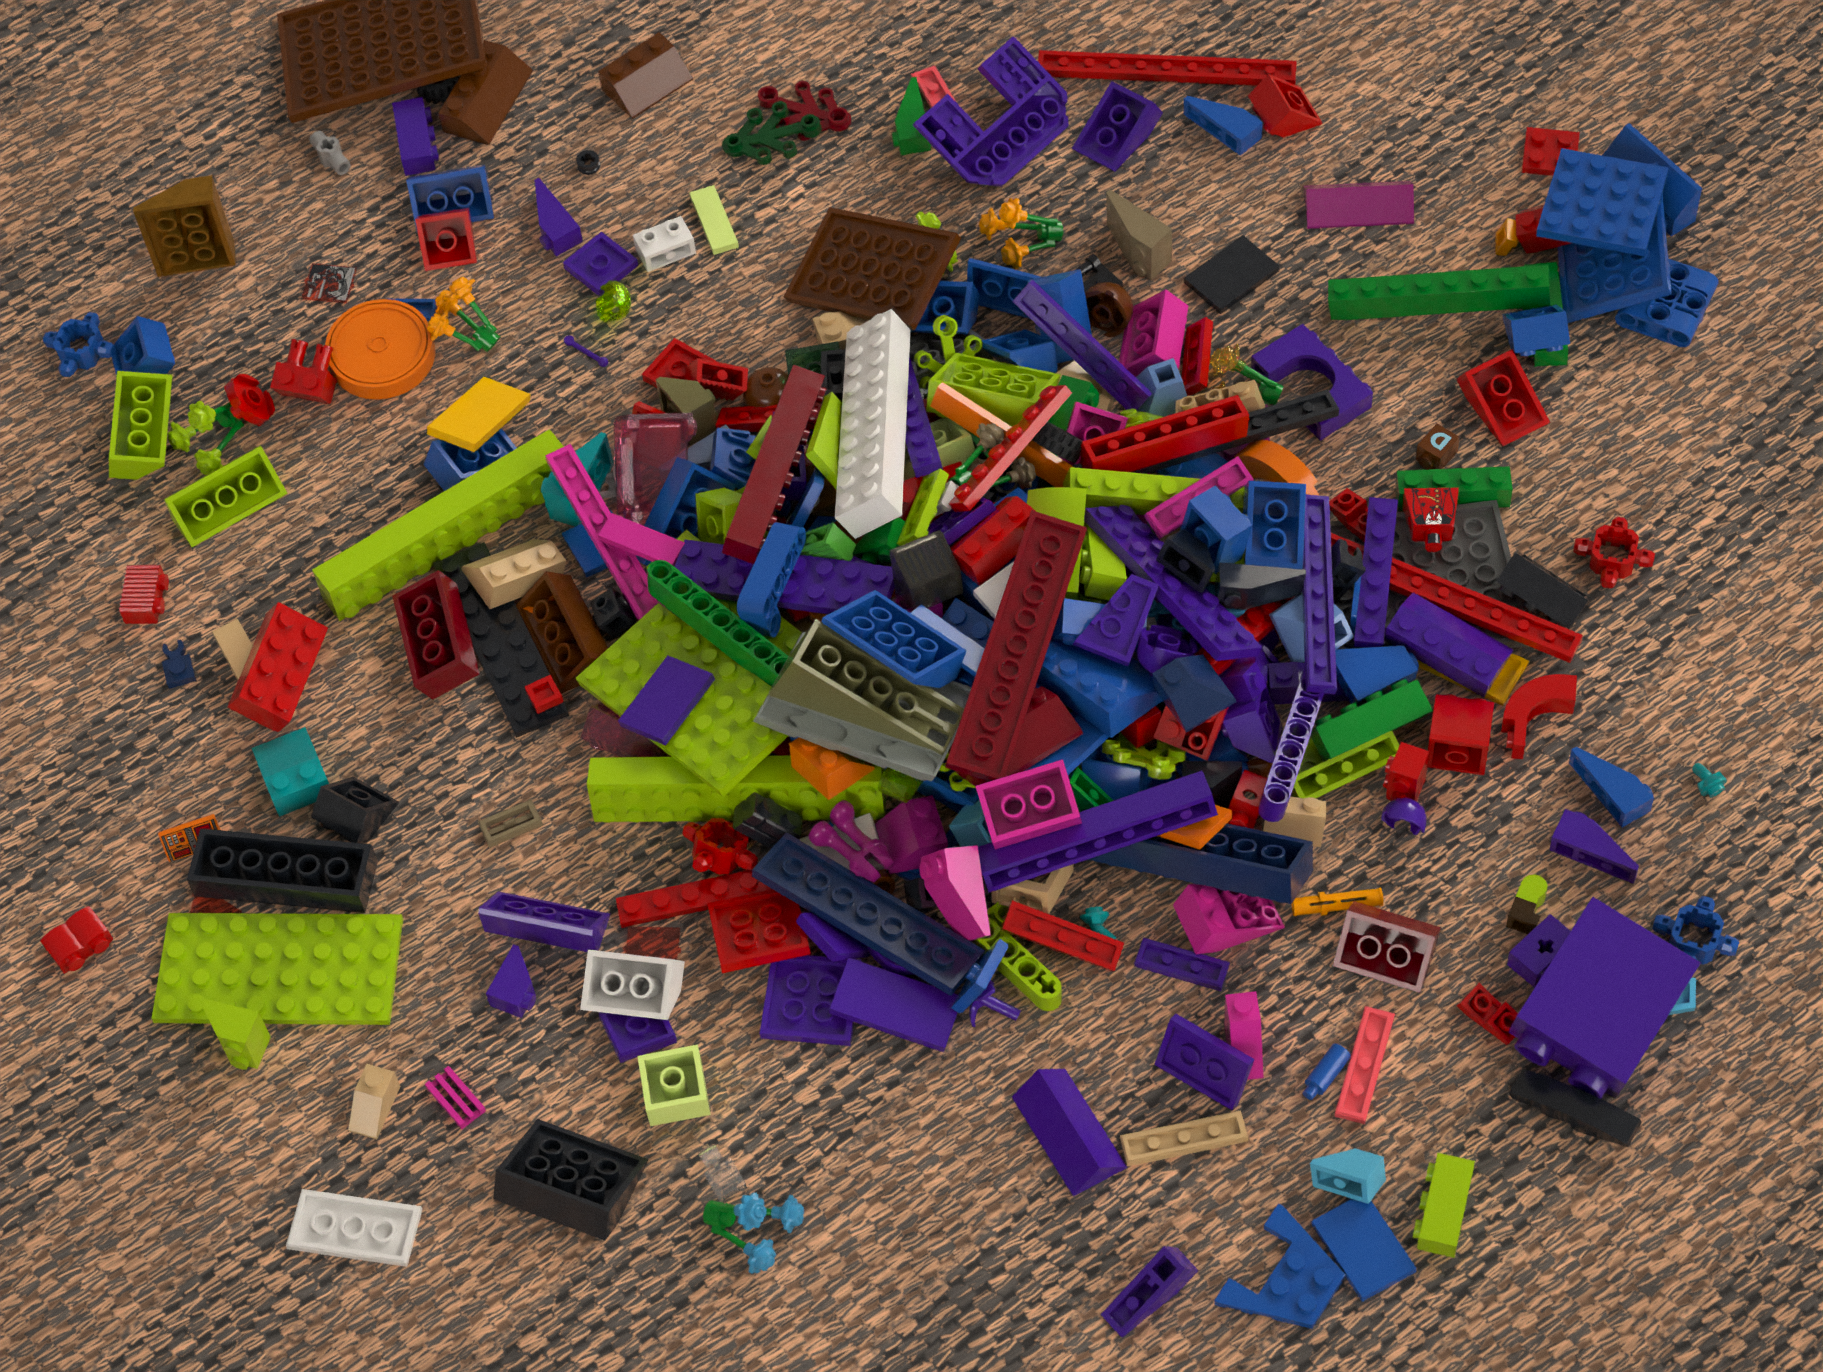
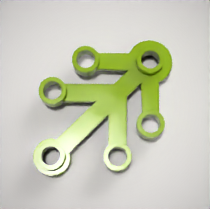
M941 315L935 319L933 330L936 335L940 336L946 363L955 354L952 337L956 334L958 325L953 318ZM945 321V329L940 330L941 323ZM974 335L967 336L964 340L965 349L962 354L974 356L982 348L981 339ZM976 340L975 347L971 349V341ZM918 351L914 356V363L923 369L928 368L934 373H937L943 366L926 351ZM926 355L925 363L921 364V357ZM929 376L923 377L919 382L920 390L928 394V390H926L925 385L931 379Z
M1119 732V736L1115 740H1105L1102 743V752L1113 755L1114 762L1145 767L1148 770V776L1155 779H1170L1172 772L1175 771V764L1185 761L1186 751L1160 740H1157L1156 748L1150 752L1143 746L1136 748L1121 732Z

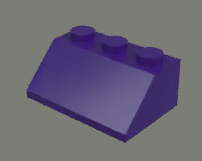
M1266 687L1253 701L1238 702L1229 706L1221 725V730L1225 738H1230L1233 747L1273 763L1280 743L1282 723Z

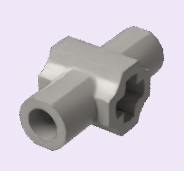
M316 131L310 136V144L316 149L320 163L325 168L332 167L339 175L346 174L350 170V162L343 155L340 143L336 137H327L322 131Z

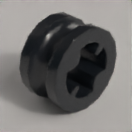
M585 150L577 155L576 163L580 173L592 175L600 169L599 155L595 151ZM587 160H592L590 165H585Z

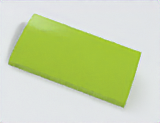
M1053 487L1028 490L1027 504L1036 512L1084 526L1087 489ZM1082 547L1065 595L1066 599H1077Z

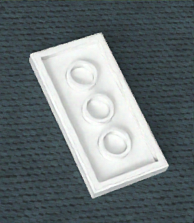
M302 1189L286 1247L289 1250L407 1267L422 1207Z

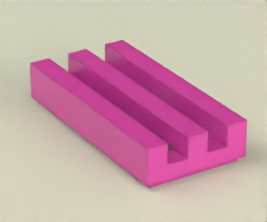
M448 1066L444 1069L445 1072L440 1075L438 1073L434 1076L435 1080L426 1082L425 1087L456 1124L463 1129L486 1112V1109ZM450 1078L477 1110L472 1112L446 1082V1079ZM438 1085H441L466 1114L467 1117L464 1120L436 1089Z

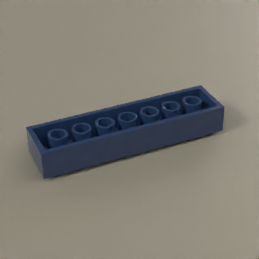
M1226 824L1200 850L1155 836L1087 860L1133 869L1137 872L1160 875L1165 878L1183 880L1192 884L1215 887L1223 891L1238 892L1251 897L1270 899L1278 903L1292 904L1313 872V841Z

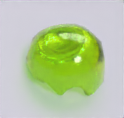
M609 280L600 287L604 290V294L595 300L597 314L600 320L605 323L624 319L631 308V295L627 287L619 281ZM614 307H619V311L617 313H614L611 310Z

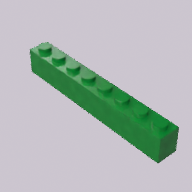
M1548 265L1328 280L1331 320H1357L1551 306Z

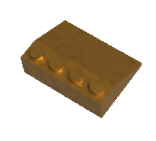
M212 175L185 179L133 207V213L158 277L236 266L234 238Z

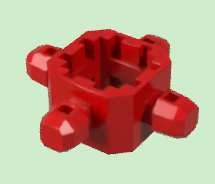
M1615 517L1612 520L1611 526L1603 525L1596 529L1594 541H1590V538L1581 537L1575 539L1573 552L1584 557L1586 555L1591 556L1589 567L1595 574L1601 575L1600 583L1604 588L1611 589L1616 585L1618 578L1624 579L1632 575L1634 564L1647 568L1653 566L1655 553L1644 548L1642 550L1637 549L1639 536L1634 530L1627 529L1628 522L1623 517ZM1606 542H1610L1611 546L1620 547V544L1625 545V549L1629 550L1628 559L1623 558L1622 562L1617 561L1618 558L1609 556L1608 559H1604V554H1599L1601 545L1605 546Z
M711 818L703 826L694 822H688L683 828V836L694 843L692 867L698 872H704L709 869L718 875L729 874L737 866L745 870H753L758 863V857L747 850L749 837L734 830L733 823L723 818ZM721 842L724 843L720 849L717 848Z

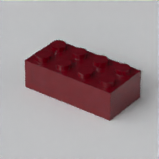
M438 570L392 595L413 684L416 689L434 700L480 675L457 583Z

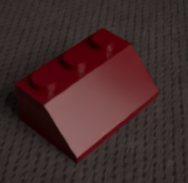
M1353 901L1347 910L1333 966L1420 993L1435 952L1441 927Z

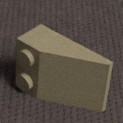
M1109 190L1106 192L1107 226L1133 272L1140 277L1145 276L1152 281L1172 261V228L1117 193Z

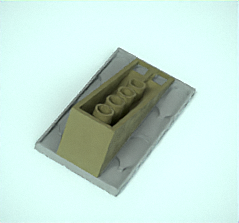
M815 619L807 632H802L753 722L793 738L800 737L827 749L842 751L882 768L889 767L919 780L932 782L954 741L972 687L954 681L941 688L913 684Z

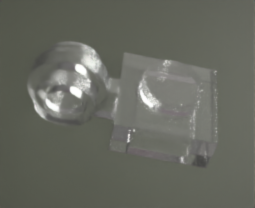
M715 1144L702 1146L703 1150L698 1152L701 1161L706 1169L711 1166L713 1167L705 1172L704 1176L719 1202L747 1188L744 1179L731 1158L720 1164L719 1162L723 1160V1157Z

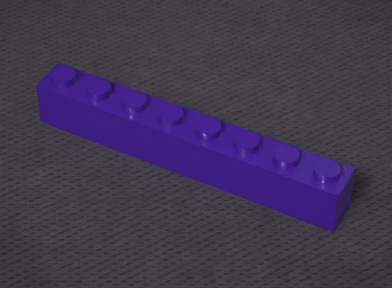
M1199 771L1079 812L1081 824L999 849H995L992 842L979 846L981 872L990 893L1216 816L1218 814L1214 799L1203 771Z

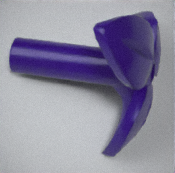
M990 980L986 989L971 1003L969 1016L972 1027H975V1019L980 1007L986 1006L1014 1021L1017 1020L1021 1010L991 996L996 989L993 986L994 982Z

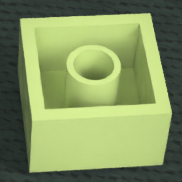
M698 1045L637 1056L645 1108L650 1126L711 1115Z

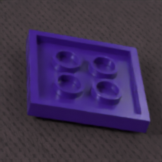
M805 955L770 963L760 1038L851 1046L854 1022L829 1014L847 960L831 962L828 957Z

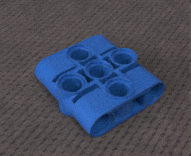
M1668 259L1672 295L1621 308L1615 316V321L1623 328L1679 347H1687L1690 345L1699 324L1703 321L1705 311L1719 282L1717 277L1710 272Z

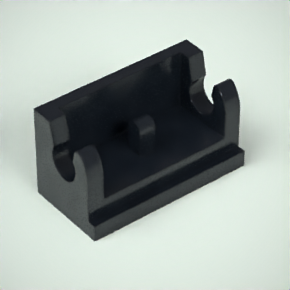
M1340 538L1331 547L1334 604L1341 599L1366 571L1365 566H1363L1361 550L1357 547L1353 551L1354 556L1350 555L1347 550V542Z

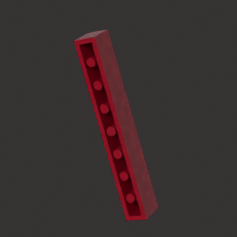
M793 365L726 535L722 550L723 554L752 564L755 563L766 540V533L770 531L772 525L777 521V517L773 516L775 510L781 511L786 497V495L782 494L784 488H790L794 473L790 472L792 466L797 468L800 462L802 451L798 449L800 445L806 446L811 432V430L807 429L808 423L812 425L815 423L819 409L815 408L816 403L822 404L827 390V388L822 387L825 375Z

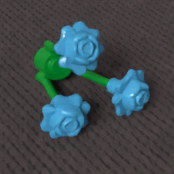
M753 1192L749 1196L743 1195L741 1203L736 1205L715 1200L709 1201L704 1208L703 1220L705 1224L712 1226V1233L721 1235L742 1248L743 1253L749 1256L747 1261L749 1273L755 1272L758 1274L761 1270L767 1271L775 1263L776 1253L772 1247L773 1241L771 1239H763L760 1244L755 1246L750 1242L745 1243L726 1231L725 1228L731 1227L736 1216H738V1224L743 1225L745 1231H750L752 1228H759L765 1215H769L772 1219H780L784 1230H787V1233H792L793 1228L803 1222L804 1207L797 1202L793 1195H789L782 1207L773 1206L772 1209L765 1208L764 1200L759 1198L757 1193Z

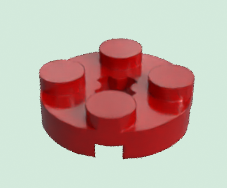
M239 374L224 385V390L232 405L230 411L237 419L244 418L252 424L261 426L275 412L273 399L267 390L262 392L257 387L260 384L257 379L247 374Z

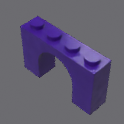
M1304 324L1299 325L1251 356V368L1275 382H1279L1291 373L1301 370L1319 372L1331 381L1333 387L1329 392L1339 407V416L1306 426L1320 441L1372 408L1373 392L1370 386L1359 380L1352 368L1344 365L1337 358L1336 353L1331 348H1327L1320 341L1318 335L1314 331H1310Z

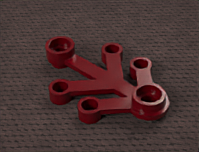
M799 81L795 84V93L802 98L804 104L779 97L778 90L773 86H764L758 91V101L762 107L772 108L775 102L783 101L786 103L788 111L798 113L781 119L775 128H779V124H785L786 126L801 122L802 117L807 114H813L821 120L822 131L828 129L837 132L844 131L852 123L850 113L845 108L837 106L833 90L830 88H822L818 92L819 101L826 105L828 111L818 108L811 94L810 84L807 81ZM801 87L807 88L806 90H799ZM824 94L830 95L829 97H822ZM801 133L797 134L798 139L802 141H807L811 139L806 138Z

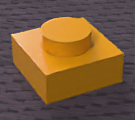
M1507 218L1496 232V255L1506 256L1512 248L1517 246L1519 240L1516 237V220Z

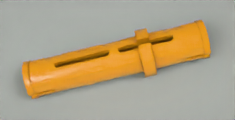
M1381 887L1325 894L1323 891L1318 892L1314 896L1295 898L1291 908L1293 916L1316 913L1324 916L1328 912L1348 910L1353 901L1341 902V900L1365 898V900L1356 902L1372 907H1381L1384 905ZM1332 901L1334 902L1333 904L1310 906V904L1314 903H1324Z

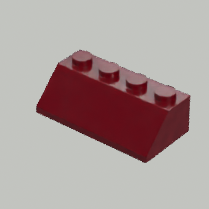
M1043 686L1034 689L1006 777L1025 771L1083 734L1082 729L1060 698ZM956 771L959 776L975 787L990 782Z

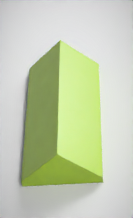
M258 446L170 495L164 501L173 522L190 546L194 547L288 493L262 446Z

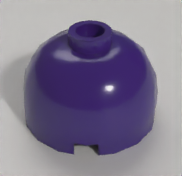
M1151 625L1148 631L1144 627L1137 644V658L1142 667L1153 677L1152 673L1173 660L1181 657L1195 656L1197 650L1195 641L1191 637L1189 642L1182 638L1183 632L1167 626Z

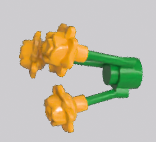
M1009 198L1007 203H1002L999 210L1000 220L995 215L993 208H989L988 214L981 215L979 219V232L986 234L987 240L991 241L992 235L997 230H1005L1006 228L1037 230L1038 239L1044 241L1042 243L1031 246H1019L1013 238H1008L1005 241V246L1001 249L1002 260L1005 264L1012 265L1017 270L1022 267L1021 261L1023 256L1029 255V252L1046 247H1055V242L1062 240L1063 225L1057 218H1044L1027 214V211L1021 210L1022 206L1019 205L1020 200L1018 198ZM1030 220L1039 222V224H1023L1018 222Z
M460 277L449 286L450 291L443 290L436 297L435 304L437 309L434 316L428 322L427 330L432 333V341L438 336L440 337L445 334L449 337L454 336L477 351L482 348L486 353L498 342L501 336L496 333L497 328L489 322L475 303V298L471 294L475 279L468 280L465 277ZM458 299H463L466 305L469 304L484 325L479 327L463 313L462 308L458 305ZM449 312L454 316L458 315L476 331L472 336L475 341L455 331L456 328L449 325Z

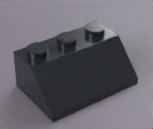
M1522 552L1514 553L1496 582L1501 584L1500 591L1511 598L1518 595L1525 600L1523 606L1536 614L1542 611L1549 616L1547 621L1562 627L1565 626L1568 629L1573 626L1592 600V598Z

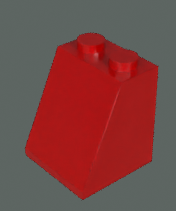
M1436 694L1428 744L1429 758L1427 768L1484 775L1494 702L1481 698L1468 699L1452 694Z

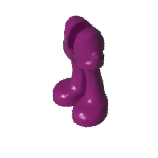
M843 800L837 803L831 810L830 821L836 828L849 836L861 850L857 851L852 848L826 821L817 823L811 829L809 840L815 846L833 848L850 862L849 869L856 876L864 877L875 883L881 875L868 860L872 857L886 870L894 864V861L888 853L887 845L879 839L872 840L858 828L854 821L855 812L853 805Z

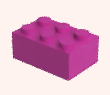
M1063 760L976 786L995 849L1082 823Z

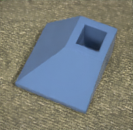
M1174 358L1148 366L1136 377L1153 393L1137 412L1142 411L1161 416L1175 414L1176 400L1187 396Z
M1301 592V595L1295 596L1269 614L1291 662L1305 661L1303 599ZM1334 604L1336 650L1351 640L1354 635L1343 612Z

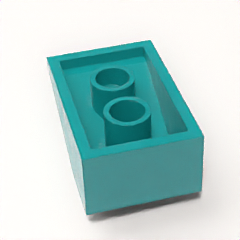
M603 432L575 451L598 492L603 487L606 480L605 477L610 473L614 465L607 434ZM551 471L549 477H546L541 485V493L543 494L545 507L550 519L574 527L582 524Z
M306 727L252 748L279 817L315 803L320 787L329 784Z

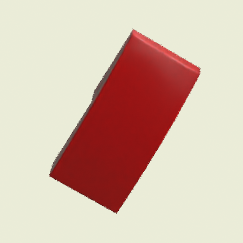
M1346 488L1329 501L1330 511L1347 529L1365 542L1368 515L1367 501Z
M1480 983L1476 984L1458 1003L1457 1007L1465 1015L1504 1044L1508 1045L1515 1038V1036L1508 1032L1518 1013L1506 1001L1501 1004Z

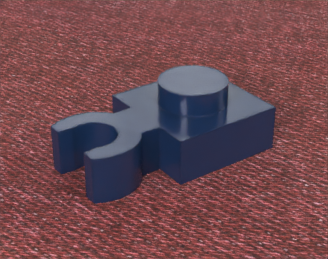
M181 639L177 640L178 648L175 651H169L167 644L162 646L165 657L169 659L162 661L169 689L197 681L190 654L184 655L186 649Z

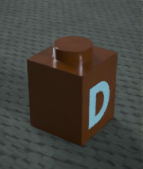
M1436 424L1418 443L1416 460L1424 469H1443L1458 452L1460 437L1441 425Z

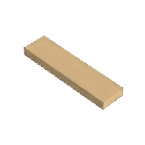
M1240 1110L1120 1135V1141L1128 1167L1248 1142V1135Z

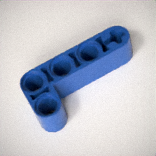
M777 522L772 525L739 595L737 602L739 618L762 636L774 638L780 630L781 616L777 603L804 547L806 540L804 527Z

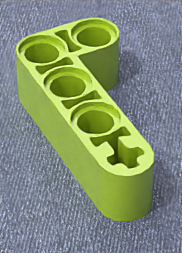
M997 902L987 910L990 934L992 936L973 940V944L984 949L985 954L999 939L1006 942L1008 949L1005 953H1011L1012 956L1003 957L997 970L1038 1008L1043 1011H1054L1062 1002L1061 982L1012 937L1013 934L1000 930L1004 921L1002 917L1006 915L1009 906L1000 905ZM1024 972L1033 973L1029 977L1022 976L1021 974Z

